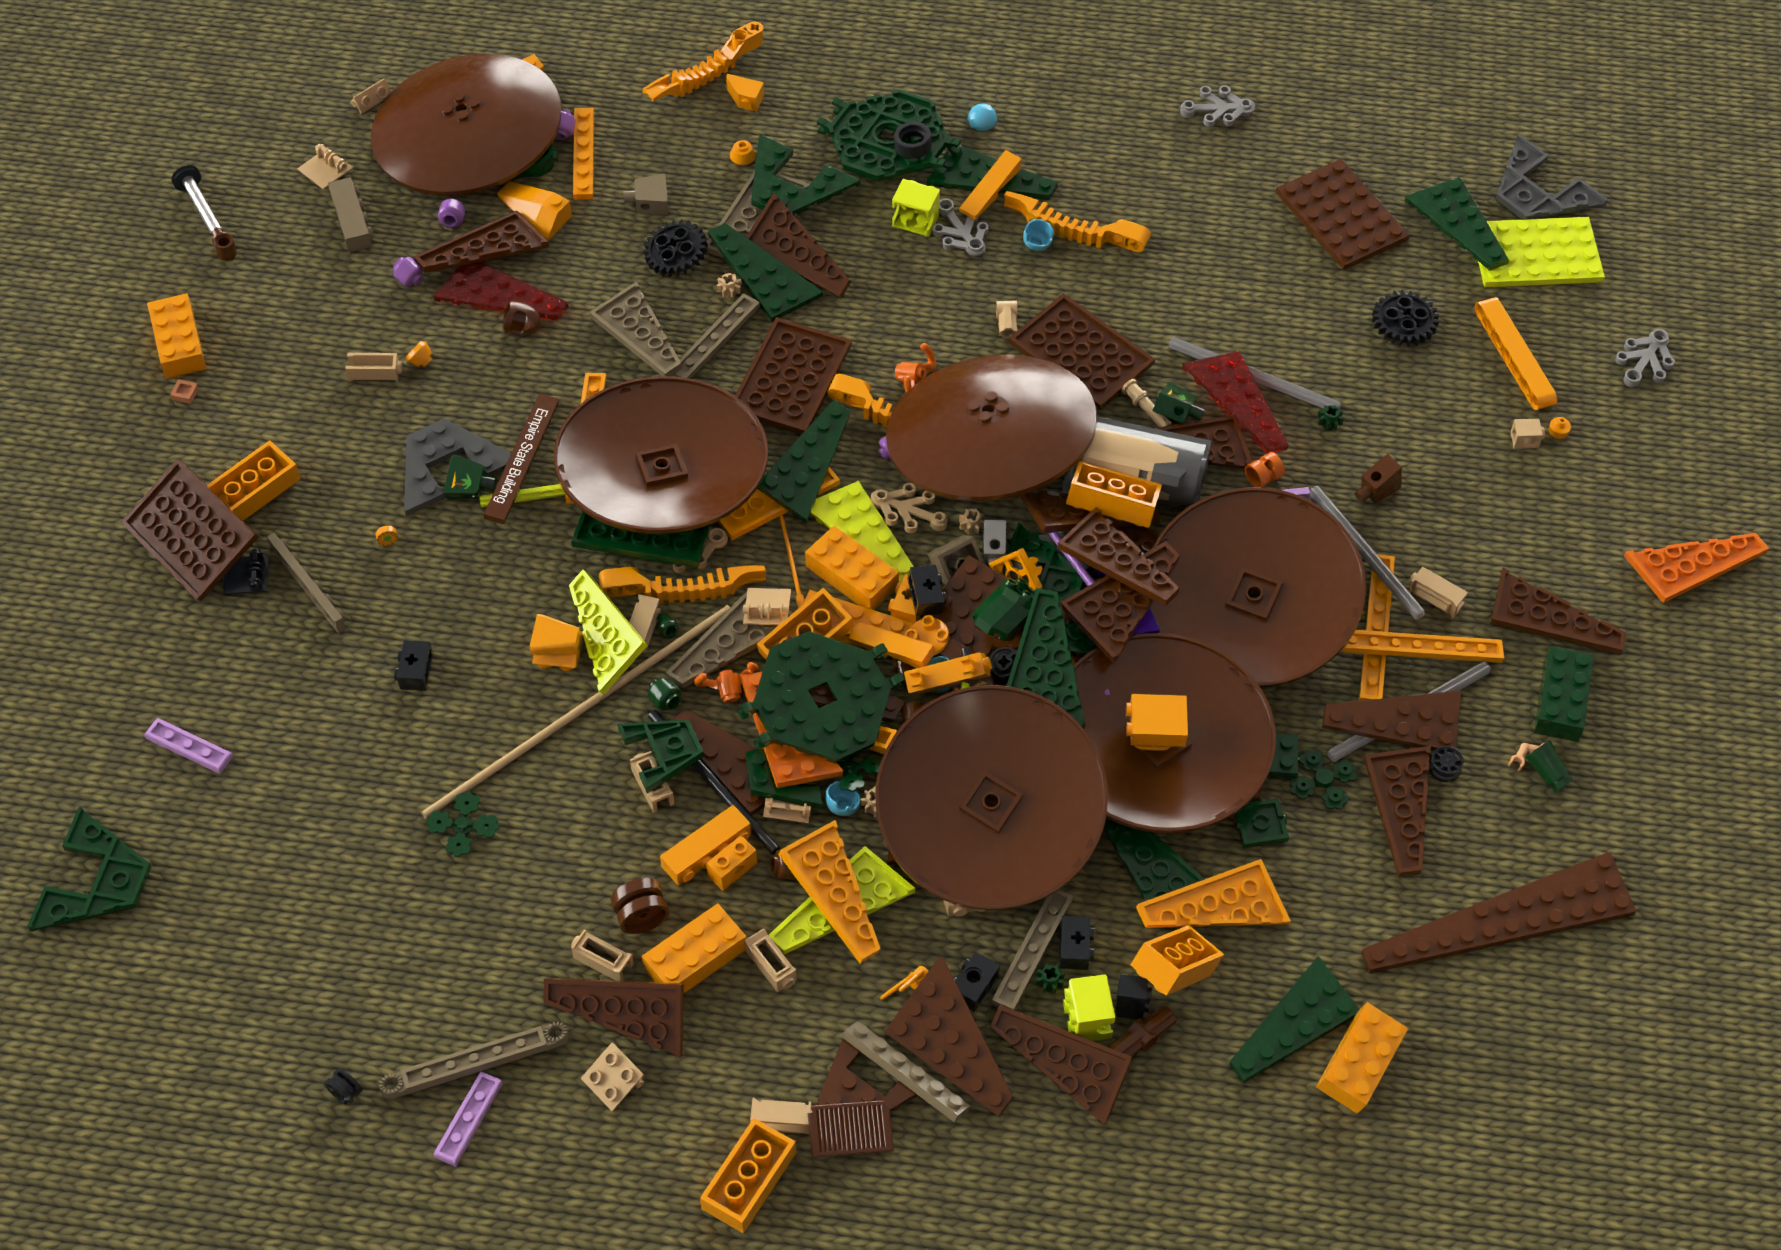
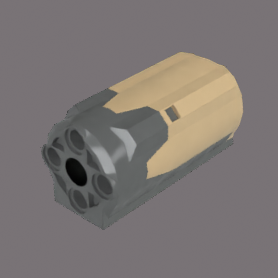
M1097 417L1093 441L1079 461L1162 484L1156 505L1177 508L1180 505L1189 507L1200 499L1212 441ZM1079 461L1074 465L1073 477Z

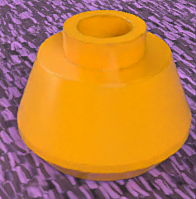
M748 141L736 142L730 151L731 161L740 166L749 165L756 158V151Z
M420 341L407 354L406 362L416 367L420 365L425 367L432 360L430 357L432 352L428 343Z

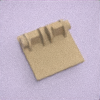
M324 144L316 145L317 155L297 168L298 171L323 190L328 187L329 182L336 181L353 169L351 165Z
M748 588L746 605H743V624L780 625L788 618L791 589Z
M613 1042L581 1077L582 1081L611 1111L620 1104L634 1087L638 1089L644 1084L642 1080L644 1074Z

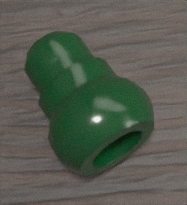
M665 612L658 614L656 621L659 626V633L665 638L674 637L679 631L678 622Z

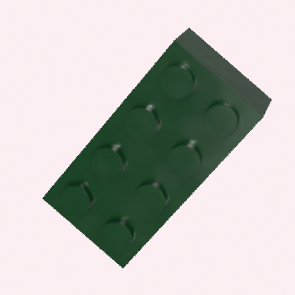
M1549 646L1544 660L1534 733L1579 742L1585 727L1594 655Z

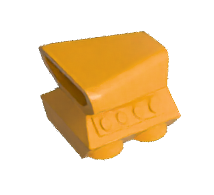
M537 614L530 642V651L534 654L532 664H537L542 669L559 666L563 671L577 668L583 644L582 631H580L579 627Z

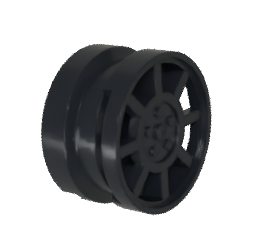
M1000 647L990 656L991 671L999 680L1004 682L1009 680L1017 653L1010 647Z
M1450 746L1437 748L1433 752L1429 764L1430 774L1440 782L1455 781L1463 767V756L1457 749Z
M337 1068L333 1072V1077L328 1078L324 1082L326 1089L337 1100L345 1105L347 1103L348 1106L354 1101L353 1097L355 1095L358 1096L363 1091L361 1085L341 1068Z

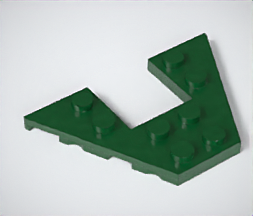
M761 134L759 135L751 205L763 210L773 193H775L789 211L795 215L806 211L807 207L815 203L819 205L830 200L833 196L841 195L842 191L850 187L860 186V179L827 164L807 189L776 176L793 156V149Z
M1018 522L1006 555L1024 548L1027 554L1038 558V565L1044 568L1040 577L1043 587L1040 589L1058 592L1060 602L1083 590L1085 582L1068 559L1057 552V549L1051 544L1042 541L1037 534H1032Z
M79 807L62 847L64 851L104 858L89 895L45 886L27 926L31 932L135 908L152 868L148 861L137 855L131 847L126 846L115 834L105 829L99 821L94 820L83 808Z

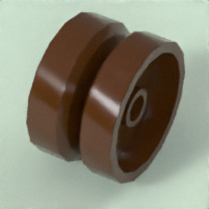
M640 878L627 882L615 890L610 898L614 912L617 914L620 928L627 934H639L650 931L661 925L670 914L659 882L653 878Z

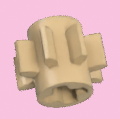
M725 273L721 278H718L717 292H722L723 297L734 298L737 293H741V279L736 280V274Z
M976 508L965 509V514L959 515L960 530H964L967 535H978L979 529H984V513L980 514Z
M873 787L869 791H864L865 798H861V806H865L866 814L870 813L876 817V787Z

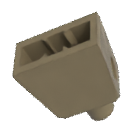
M665 173L635 179V190L623 191L624 203L636 202L638 213L669 215Z

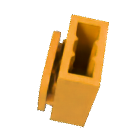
M1131 695L1130 703H1126V716H1130V722H1127L1126 736H1130L1131 745L1140 750L1162 751L1169 749L1171 746H1186L1188 738L1187 696Z

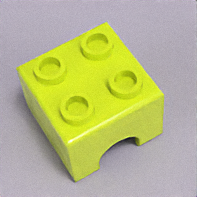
M902 179L892 199V208H895L897 204L892 218V226L929 237L933 226L939 218L940 189L934 186L919 184L913 180Z
M1104 974L1070 979L1069 987L1064 989L1065 999H1063L1065 1014L1069 1013L1070 1021H1067L1068 1032L1091 1041L1111 1039L1113 1029L1111 1030L1110 1024L1115 1022V1012L1107 976Z

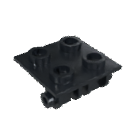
M255 548L250 552L249 556L241 557L224 576L223 595L267 592L269 555L263 556L261 550Z

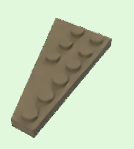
M755 170L719 223V225L728 224L745 237L763 211L751 205ZM779 173L776 175L804 189H807L810 185ZM709 239L707 242L708 247H706L708 253L723 258L718 248Z
M637 281L589 312L592 320L661 376H672L682 369L677 354L669 344L666 334L663 333L654 312L648 305L644 294L640 291Z
M746 592L666 672V677L680 687L685 688L694 683L695 678L699 674L705 673L709 675L758 648L757 643L778 625L743 624V605H746ZM789 610V613H788V617H789L791 614H793V612H791L790 610Z

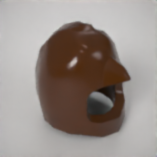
M509 300L504 313L502 331L518 336H528L535 333L541 326L540 316L536 308L525 302Z

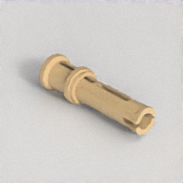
M1131 379L1123 385L1121 392L1124 395L1127 394L1131 398L1132 404L1140 407L1158 427L1173 425L1166 416L1152 411L1155 404L1149 399L1148 392L1143 391L1137 385L1138 383L1135 379Z

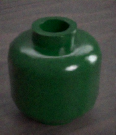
M660 678L651 683L648 697L659 709L663 711L673 710L681 701V690L670 679Z

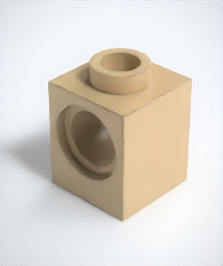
M1514 419L1511 429L1514 449L1539 448L1541 440L1545 437L1544 427H1541L1540 419Z

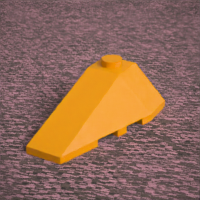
M509 181L497 193V196L510 210H517L548 241L572 217L570 200L551 191Z

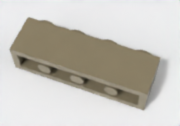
M351 177L329 182L330 195L348 252L372 247L370 239L374 237L371 226H366V224H369L366 212L362 213V210H365L362 198H357V196H360L357 184L353 185Z

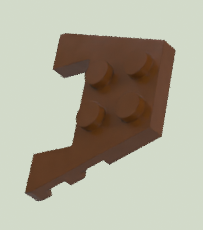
M842 1039L818 1098L817 1105L884 1100L885 1107H889L890 1111H895L901 1107V1104L909 1099L913 1100L918 1095L898 1081L887 1096H884L856 1076L848 1068L860 1056L861 1051L845 1039Z

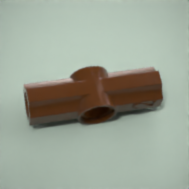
M1163 1005L1146 1019H1139L1134 1022L1127 1030V1033L1109 1046V1048L1133 1057L1139 1051H1146L1152 1047L1159 1036L1172 1027L1177 1019L1173 1012Z

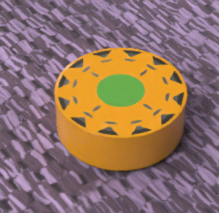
M383 526L375 533L377 543L382 546L392 545L398 540L397 531L393 526Z

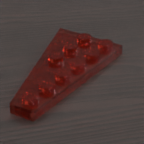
M481 262L459 266L433 296L434 302H442V300L451 301L454 305H460V303L470 304L473 308L503 312L506 309L509 300L521 301L536 308L540 318L558 321L569 308L567 301Z
M1240 351L1183 363L1182 370L1185 373L1189 372L1194 377V382L1198 386L1202 385L1209 392L1208 396L1229 416L1232 415L1237 420V424L1241 428H1245L1252 435L1251 438L1267 454L1288 449L1289 444Z

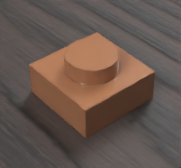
M178 379L170 394L171 399L191 404L199 390L198 383Z

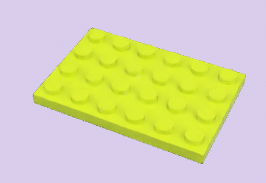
M1589 217L1487 221L1507 255L1509 264L1488 270L1478 261L1484 287L1598 283L1604 281L1605 276Z

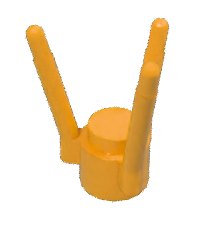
M919 966L905 979L884 993L880 999L884 1000L897 990L903 992L909 986L915 990L929 970Z

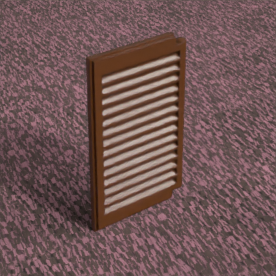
M884 1100L811 1106L812 1113H807L812 1158L894 1151L890 1109L885 1107Z

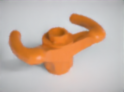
M922 343L920 348L927 355L928 363L901 362L895 368V377L904 383L905 392L910 391L915 384L924 379L926 373H932L936 369L934 352L926 343Z
M749 662L747 669L738 675V673H733L732 670H725L719 673L720 676L716 680H710L705 673H701L695 678L694 683L699 688L710 687L719 690L720 697L724 700V703L736 702L741 699L742 675L758 673L759 666L756 663Z

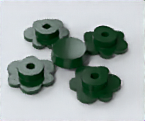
M1306 750L1299 757V762L1304 765L1305 770L1316 772L1314 781L1307 779L1306 776L1291 779V793L1297 794L1299 799H1306L1308 796L1314 795L1316 783L1318 786L1326 788L1325 793L1322 795L1326 808L1342 809L1343 805L1348 803V796L1343 794V789H1335L1330 786L1333 784L1334 778L1340 779L1342 783H1347L1348 780H1356L1357 773L1355 771L1357 767L1351 764L1350 761L1343 759L1340 763L1333 765L1334 770L1332 772L1327 768H1322L1326 760L1322 758L1323 754L1320 750Z
M859 753L844 759L845 762L840 765L844 777L839 779V788L850 792L862 789L864 781L863 777L858 775L859 768L869 774L878 773L882 757L879 755L867 756L864 758V761L860 762V766L857 762L850 761L854 757L859 756Z
M471 792L459 794L455 797L456 804L454 808L460 811L463 816L456 818L454 822L449 818L447 812L441 813L440 811H433L431 818L426 820L428 830L432 834L437 832L443 834L446 832V828H450L453 825V829L457 834L455 837L448 838L445 850L447 853L453 854L454 857L470 853L471 848L469 845H471V839L466 838L465 835H468L473 828L477 831L479 837L485 836L487 838H492L495 835V831L500 828L495 815H489L488 817L481 815L479 820H476L474 823L467 816L471 812H476L478 810L477 805L480 803L479 796L472 795Z

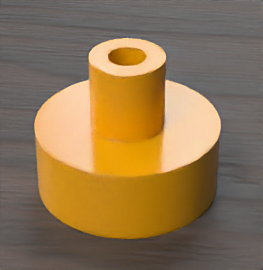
M1556 417L1551 420L1548 430L1551 436L1563 439L1569 435L1571 424L1564 417Z

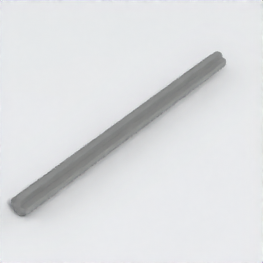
M1172 337L1169 342V348L1320 408L1324 409L1325 405H1336L1340 410L1341 403L1314 391L1179 338Z
M1319 486L1311 488L1309 491L1313 500L1343 525L1356 544L1362 558L1414 619L1422 618L1425 615L1424 609Z
M1482 662L1427 694L1459 691L1489 674L1491 668L1487 662ZM1354 735L1328 750L1327 756L1332 762H1336L1374 739Z

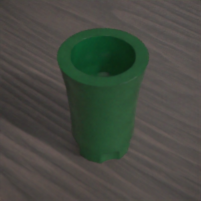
M1551 740L1524 757L1540 774L1547 785L1551 786L1554 792L1560 790L1573 780L1568 774V769L1556 753Z

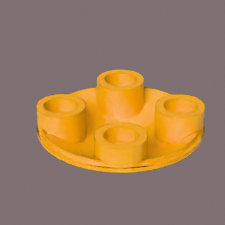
M926 615L916 621L906 631L905 636L933 645L934 655H937L948 644L949 630L941 620L931 615Z

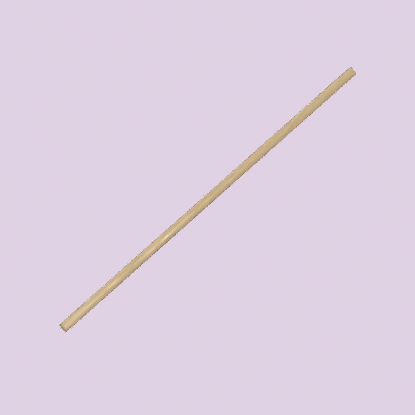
M726 605L621 676L605 695L600 692L596 693L423 810L421 813L424 818L428 819L433 811H440L453 802L457 795L465 794L714 625L730 609V606Z

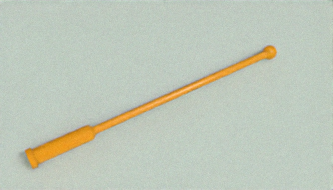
M781 515L779 518L797 593L795 597L797 607L800 608L805 599L800 591L784 516Z

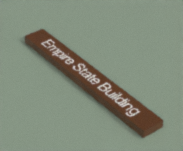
M539 393L486 508L484 519L505 524L557 409L559 398Z

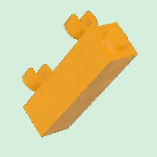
M979 652L905 671L904 675L908 693L918 695L958 685L962 682L966 683L989 677V670H992L990 658L986 657V654Z

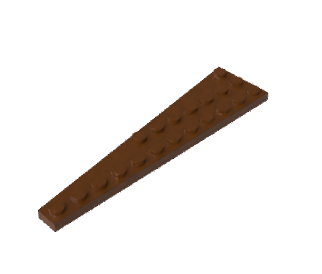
M1607 852L1363 948L1361 954L1370 974L1634 916L1636 909L1611 852Z

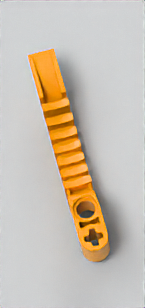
M750 22L734 30L720 52L718 49L714 51V59L711 55L707 57V64L702 61L700 62V67L695 65L693 70L689 67L686 69V73L683 69L679 73L677 70L672 71L671 83L670 75L667 74L644 87L642 93L647 94L654 102L666 95H674L676 98L678 96L683 97L686 92L689 94L692 92V89L697 90L700 85H706L707 81H714V77L718 78L721 76V73L725 74L728 72L729 67L731 69L734 68L738 57L762 45L763 25L759 22Z
M1008 191L1004 194V207L1020 212L1026 218L1027 224L1034 219L1044 220L1054 229L1053 235L1058 234L1060 238L1068 237V240L1073 241L1074 239L1080 244L1085 242L1090 247L1096 243V247L1101 249L1103 243L1108 242L1134 252H1142L1151 237V232L1148 228L1123 219L1102 227L1098 226L1099 222L1094 221L1090 229L1087 228L1089 221L1084 220L1081 226H1078L1079 220L1075 218L1072 223H1069L1070 217L1065 216L1063 221H1061L1062 213L1059 212L1053 218L1054 209L1050 207L1047 211L1048 203L1043 202L1038 210H1035L1034 208L1038 204V200Z
M836 374L827 391V395L837 402L864 409L865 420H869L871 416L874 424L881 423L882 427L887 428L892 414V404L887 403L884 409V398L879 397L878 401L873 400L870 394L871 386L866 381L844 374Z
M765 566L727 568L728 581H725L722 568H716L717 582L714 583L712 573H707V584H704L702 576H698V585H693L692 578H688L687 586H683L682 579H676L677 586H672L671 578H666L667 586H662L661 576H655L656 581H650L642 576L636 567L605 569L599 573L598 577L599 586L609 598L643 594L660 599L659 604H663V601L674 603V600H679V603H684L685 600L695 602V599L706 601V598H711V600H715L718 596H721L722 599L727 598V595H734L736 590L745 584L766 581Z

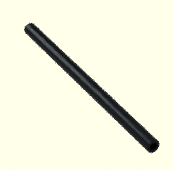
M657 710L651 711L648 715L652 722L666 721ZM701 759L692 764L691 766L728 807L734 805L750 822L752 834L771 855H775L780 850V846Z

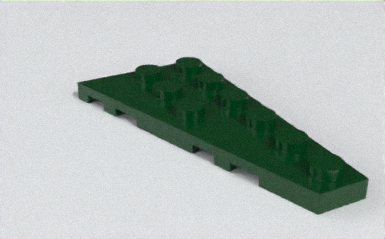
M959 145L958 147L961 148V152L958 156L947 150L942 158L946 160V164L943 167L947 168L944 176L938 175L933 171L927 180V186L943 185L946 189L960 187L964 191H973L998 159ZM1021 168L999 192L1006 193L1008 191L1033 199L1050 200L1058 188V182Z
M1461 177L1405 196L1406 203L1416 207L1417 212L1427 216L1431 223L1450 239L1454 238L1461 248L1471 252L1473 257L1488 270L1509 264L1507 255Z
M724 223L708 231L709 238L754 299L760 302V307L771 322L776 317L781 318L823 297V292L728 224Z
M833 400L764 475L757 489L807 524L851 411L836 400Z
M1106 818L1103 830L1144 901L1205 880L1153 832L1137 830Z
M1318 956L1230 1060L1229 1065L1244 1084L1354 1019L1360 1009Z

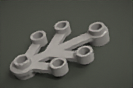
M1227 85L1220 86L1219 96L1227 98L1232 103H1227L1211 93L1212 89L1209 86H1202L1200 88V97L1214 104H1194L1193 101L1186 100L1181 104L1180 114L1185 118H1191L1195 115V112L1215 111L1213 114H1206L1204 116L1203 123L1205 126H1214L1215 122L1222 116L1223 124L1225 126H1232L1234 121L1240 116H1250L1255 110V103L1250 99H1240L1232 94L1230 87Z
M946 198L939 201V213L941 216L947 217L955 228L946 227L938 223L933 226V235L941 237L946 234L965 240L959 241L954 240L952 237H945L942 243L945 250H952L954 247L965 249L971 256L984 254L986 246L983 238L988 233L989 225L986 222L978 223L977 234L973 238L970 233L974 222L978 218L974 220L967 216L965 225H963L953 212V201Z
M1656 329L1650 333L1649 337L1628 338L1625 341L1624 349L1628 352H1618L1615 362L1619 365H1625L1628 360L1641 358L1634 369H1628L1625 372L1623 380L1626 386L1632 388L1639 385L1642 378L1641 373L1648 362L1654 372L1652 376L1653 381L1656 383L1664 382L1666 372L1662 368L1671 370L1675 364V359L1671 357L1667 348L1669 337L1666 331ZM1649 345L1647 349L1635 351L1637 346ZM1657 349L1663 358L1661 366L1655 354Z

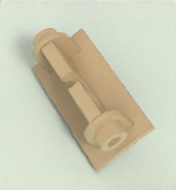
M382 79L353 97L351 104L354 107H358L360 114L388 97L391 91L386 80Z
M766 798L763 817L809 823L811 806H806L807 803H804L803 806Z

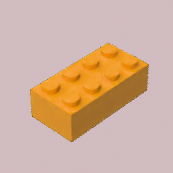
M188 293L148 302L150 319L165 378L168 379L206 370Z
M269 440L207 486L244 521L298 482L300 475L296 463Z
M1079 461L1071 482L1066 504L1089 511L1097 507L1102 515L1149 528L1162 484Z
M836 526L828 530L805 552L806 567L853 602L865 608L875 610L895 591L899 582V572Z
M822 588L757 643L759 653L767 660L771 647L785 642L788 636L794 638L808 631L838 641L854 628L853 618Z
M717 903L642 955L643 968L654 982L684 984L685 993L744 952V940L747 938Z
M1190 925L1145 942L1130 965L1139 976L1150 981L1158 992L1169 995L1210 977L1224 954Z
M1366 1002L1355 1015L1316 1088L1358 1114L1369 1102L1408 1028Z
M753 1118L700 1197L701 1209L744 1234L796 1155V1141Z

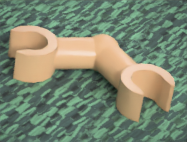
M1528 743L1521 744L1519 751L1511 757L1508 765L1510 766L1512 762L1517 761L1520 764L1518 771H1521L1525 764L1524 757L1540 746Z

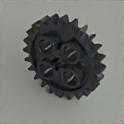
M681 219L679 224H676L675 220H673L672 225L665 222L664 228L658 226L659 231H652L653 237H647L649 243L644 244L646 249L643 250L645 260L650 269H653L655 273L660 272L661 276L667 273L671 278L672 274L675 273L679 277L680 272L686 275L687 269L694 271L693 265L700 266L699 260H704L703 254L708 253L705 233H703L701 227L698 228L696 223L692 225L690 221L684 224Z
M1401 290L1400 294L1393 291L1392 296L1386 293L1385 298L1380 297L1379 302H1376L1372 313V322L1375 323L1374 329H1379L1378 335L1385 334L1384 340L1391 338V343L1393 344L1395 341H1398L1399 346L1403 342H1406L1408 347L1411 342L1418 346L1419 341L1425 343L1426 338L1431 339L1432 334L1436 333L1439 323V314L1436 313L1437 308H1432L1433 302L1426 303L1427 297L1419 298L1420 293L1414 296L1412 291H1409L1408 294H1405L1404 290Z

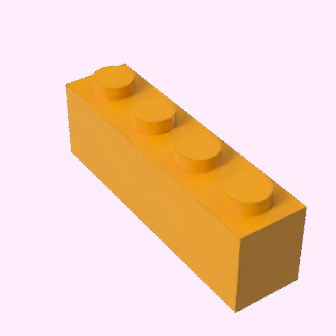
M734 805L730 806L660 855L661 867L678 886L683 882L690 881L697 872L707 868L706 863L740 835L747 840L751 835L750 822Z

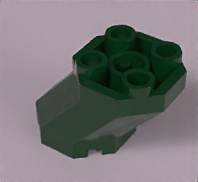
M1017 578V580L1003 579L1000 586L973 612L971 617L974 619V624L990 636L996 633L1000 635L998 639L1002 641H1013L1015 635L1025 626L1035 590L1030 588L1029 583L1022 578Z

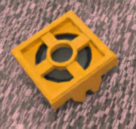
M1024 548L989 563L992 569L1013 580L1022 578L1029 583V587L1033 590L1043 587L1039 580L1042 566L1038 565V558L1027 554Z

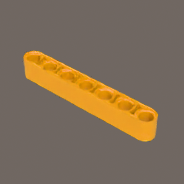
M1494 297L1477 302L1475 304L1477 317L1532 408L1536 411L1556 405L1557 396L1553 387L1499 299Z

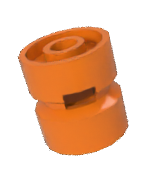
M1269 452L1259 460H1255L1245 466V475L1253 487L1263 488L1271 481H1275L1285 474L1283 462L1274 452Z

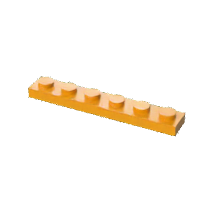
M574 108L576 124L574 128L573 198L574 200L593 199L594 108Z

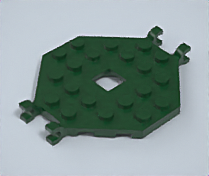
M900 89L892 91L891 95L883 97L881 94L867 97L866 101L859 103L855 101L845 102L835 97L832 101V105L836 106L833 113L837 114L834 121L830 122L823 117L817 120V125L820 126L818 133L826 134L828 132L830 134L843 170L875 181L932 168L935 173L944 176L947 172V168L943 167L946 164V160L938 159V157L945 148H948L949 152L956 156L961 152V148L958 147L961 140L950 138L947 132H945L934 101ZM919 122L930 129L932 146L931 150L922 157L914 159L905 158L896 152L894 141L886 142L879 140L878 137L885 129L895 132L899 126L905 123ZM912 136L904 139L902 142L916 144L923 141V138Z
M808 631L771 647L753 702L741 704V710L738 711L742 720L757 713L767 732L758 736L759 740L755 742L759 750L773 743L781 746L785 744L796 748V751L811 756L817 755L826 758V761L837 763L873 747L877 739L889 693L892 690L901 688V683L906 680L900 672L886 681L875 661L884 658L883 653L888 651L884 643L877 645L871 651H866ZM825 685L830 689L836 701L818 708L809 690Z

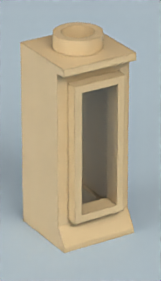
M397 353L347 354L350 366H346L345 369L349 382L353 380H396L398 382L399 374L403 372L402 361H399Z
M1424 567L1418 573L1414 572L1408 581L1410 584L1409 593L1412 592L1440 610L1449 613L1452 619L1464 605L1463 599L1468 593Z
M638 594L639 603L636 602L629 623L649 646L657 623L656 618L661 612V609L657 608L660 599ZM648 646L644 649L642 653H646Z
M652 752L640 753L630 759L631 770L653 813L658 811L657 802L667 798L670 806L674 805L673 792L667 782L661 785L662 788L655 791L652 790L648 794L641 782L639 772L650 766L651 768L658 767Z
M764 928L744 940L746 953L777 993L794 985L797 980L796 968L790 964ZM762 943L783 967L779 972L774 970L757 948Z
M585 929L580 936L577 935L572 941L571 949L574 959L615 981H623L622 971L626 966L629 968L634 966L632 954L626 953L586 932ZM588 944L613 957L616 961L612 963L585 949Z
M753 1098L750 1122L755 1118L778 1132L809 1134L807 1113H812L811 1102L808 1105L801 1102L761 1100L759 1102Z

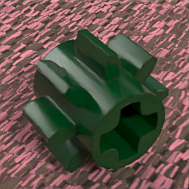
M1325 405L1324 410H1319L1318 425H1322L1325 430H1337V426L1343 424V410H1339L1336 405Z
M1045 963L1043 970H1037L1039 978L1036 979V986L1041 985L1043 993L1047 991L1055 994L1058 987H1064L1062 979H1064L1065 972H1060L1057 964L1053 966Z

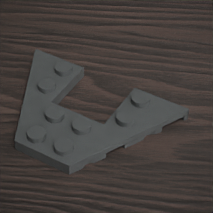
M1520 134L1517 136L1495 200L1522 220L1540 219L1607 205L1608 199L1580 178L1575 179L1553 197L1529 180L1526 176L1544 164L1549 155Z
M446 419L437 421L407 435L405 515L408 516L444 499V493L428 468L450 459L452 454L458 455L464 452L469 460L484 465L487 470L486 476L492 477L504 471L512 453Z

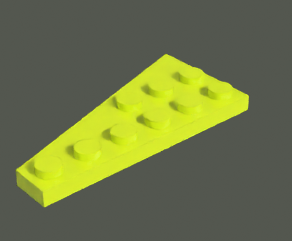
M859 481L816 499L810 514L816 518L818 523L824 524L829 529L833 526L839 528L899 572V582H902L904 575H908L910 567L914 566Z
M583 569L570 583L569 587L574 605L578 607V619L583 625L584 641L589 658L593 661L594 676L597 677L599 683L597 685L598 691L605 695L648 645L589 572Z
M866 846L850 859L860 889L861 900L865 903L867 915L915 893L914 886ZM809 897L769 934V937L785 955L835 930L811 897Z

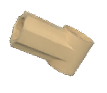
M996 301V319L999 321V336L1004 339H1009L1017 332V301Z

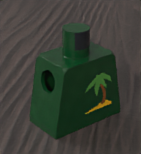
M1169 382L1159 393L1152 411L1184 423L1189 416L1200 421L1205 409L1195 405L1197 396Z
M452 454L443 493L447 499H480L483 489L495 490L496 478L486 476L487 470L484 465Z

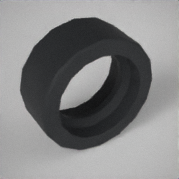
M909 122L899 126L894 134L896 152L905 158L912 159L926 155L932 146L930 129L919 122ZM912 136L923 138V141L916 144L902 142L904 139Z

